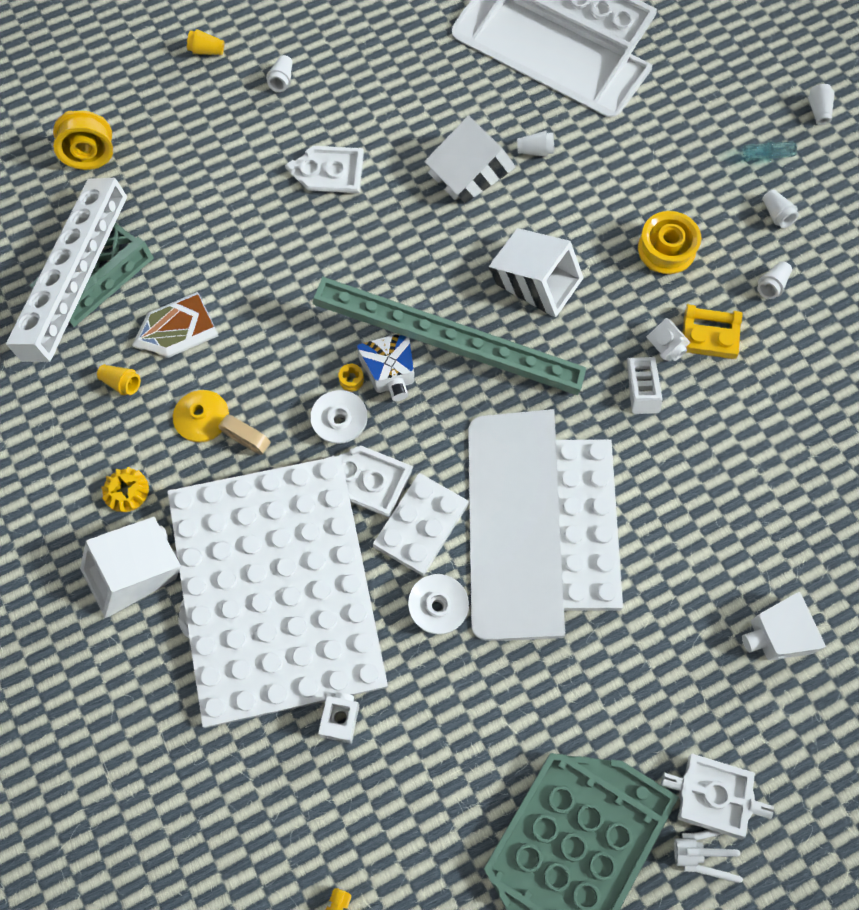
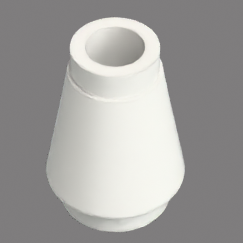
M280 56L267 73V84L275 92H283L291 84L292 60L288 56Z
M819 84L811 88L808 99L816 124L825 125L832 121L834 90L831 89L829 84Z
M546 130L517 138L518 154L548 157V154H554L553 133H547Z
M770 190L763 196L762 200L775 225L786 228L798 219L797 206L777 193L776 190Z
M780 261L758 280L757 289L759 294L766 299H774L781 296L792 272L791 265Z

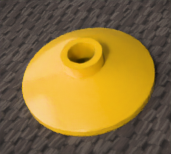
M209 390L193 391L182 397L176 404L173 411V424L177 432L186 440L199 443L207 442L222 433L218 425L229 414V409L224 399L217 393ZM203 409V413H202V414H200V415H195V414H194L197 410Z

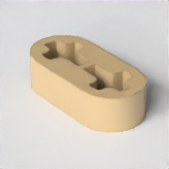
M227 414L218 425L224 434L257 454L263 455L271 444L264 434L232 415Z

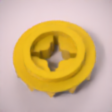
M130 467L122 470L116 469L115 473L111 476H106V482L104 486H101L103 492L102 499L108 507L117 512H130L137 509L144 503L149 492V484L146 477L139 470L137 471ZM122 481L128 486L132 485L128 488L129 493L127 494L129 498L123 495L122 492H117L121 489Z

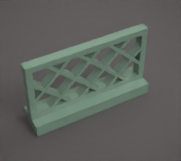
M117 223L112 228L115 231L114 237L108 238L105 246L113 245L112 252L100 254L70 318L69 323L73 327L78 325L154 259L144 240L140 237L135 238ZM130 243L123 250L119 251L120 244ZM110 260L103 267L99 268L100 261ZM38 278L29 285L32 290Z

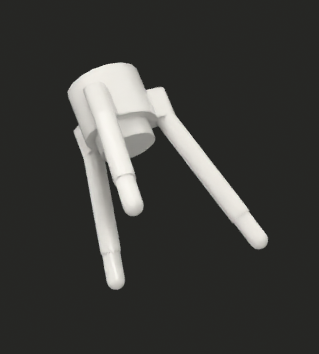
M705 830L696 833H682V838H675L676 866H684V872H698L742 883L743 878L741 876L698 865V863H704L705 856L738 857L741 855V852L737 849L704 848L703 842L696 841L722 835V833Z

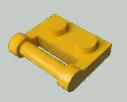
M687 304L684 313L683 335L691 343L685 347L687 349L686 352L736 360L739 355L740 327L743 313L740 311L728 313L696 308V305ZM694 319L730 324V329L694 324Z

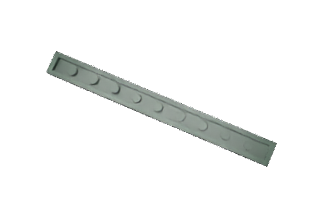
M323 276L313 298V305L575 395H578L581 391L587 367Z

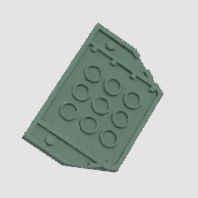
M550 753L483 870L507 910H620L679 796L623 761Z

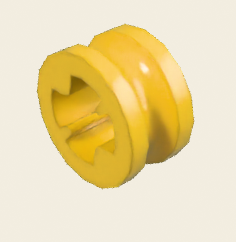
M351 363L342 366L339 370V383L344 390L354 392L363 386L364 376L361 367ZM350 373L355 374L356 378H353V382L347 381Z

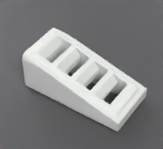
M655 357L627 358L632 413H659L663 399ZM638 369H650V371L635 372Z

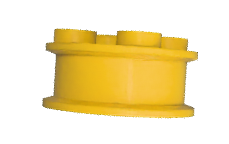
M67 111L55 121L53 126L55 138L53 149L55 155L62 163L75 169L91 170L102 167L110 161L113 155L112 129L103 117L88 111Z
M676 211L656 213L643 226L642 235L638 242L639 256L643 263L652 271L662 274L680 273L686 270L695 259L696 252L701 244L700 229L695 221L683 213Z

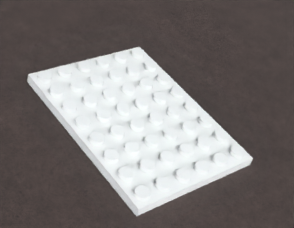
M341 455L168 490L177 558L181 565L179 571L203 728L325 702L327 696L335 697L336 693L357 695L388 688Z

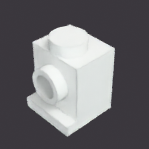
M336 693L335 697H326L318 732L321 738L352 744L360 706L358 702L353 701L354 696ZM338 713H345L347 716L346 721L342 724L335 721Z

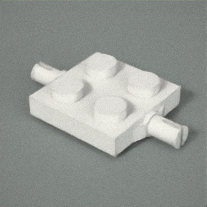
M691 754L688 757L686 773L682 778L667 774L666 772L662 775L661 786L679 791L681 802L677 820L742 840L746 837L748 820L752 814L768 818L769 820L773 816V805L755 801L753 792L754 772Z

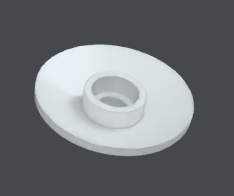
M344 390L331 391L321 396L315 402L311 411V424L316 434L323 440L336 444L346 443L357 438L365 429L367 409L357 395ZM337 418L345 419L344 423L341 424L335 423V420Z
M432 574L422 578L414 585L409 595L408 608L411 618L422 630L432 634H446L456 630L464 622L469 610V600L465 589L457 580L443 574ZM439 602L442 604L443 609L435 611L432 608V604Z

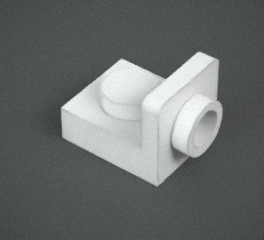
M665 318L646 336L661 353V358L666 361H671L672 359L676 361L681 358L687 351L685 347L691 343L668 318Z

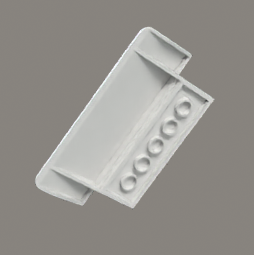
M471 0L454 23L452 35L457 41L606 117H615L621 113L652 70V64L631 53L656 16L657 9L640 0Z
M554 409L487 415L475 418L470 423L468 429L471 626L474 635L484 641L564 638V611H621L623 609L612 441L556 440Z

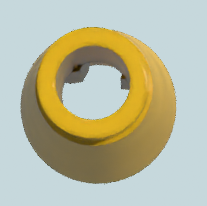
M198 29L196 31H189L187 38L188 51H192L193 54L223 55L224 40H220Z
M103 364L97 371V378L121 395H133L139 389L141 379L133 369Z

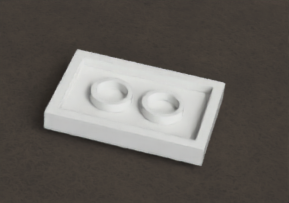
M419 473L377 536L373 547L424 576L464 513L469 501Z

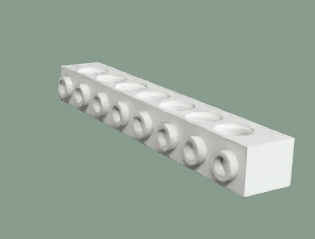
M115 177L87 180L6 342V345L21 362L51 361L126 201L127 196Z

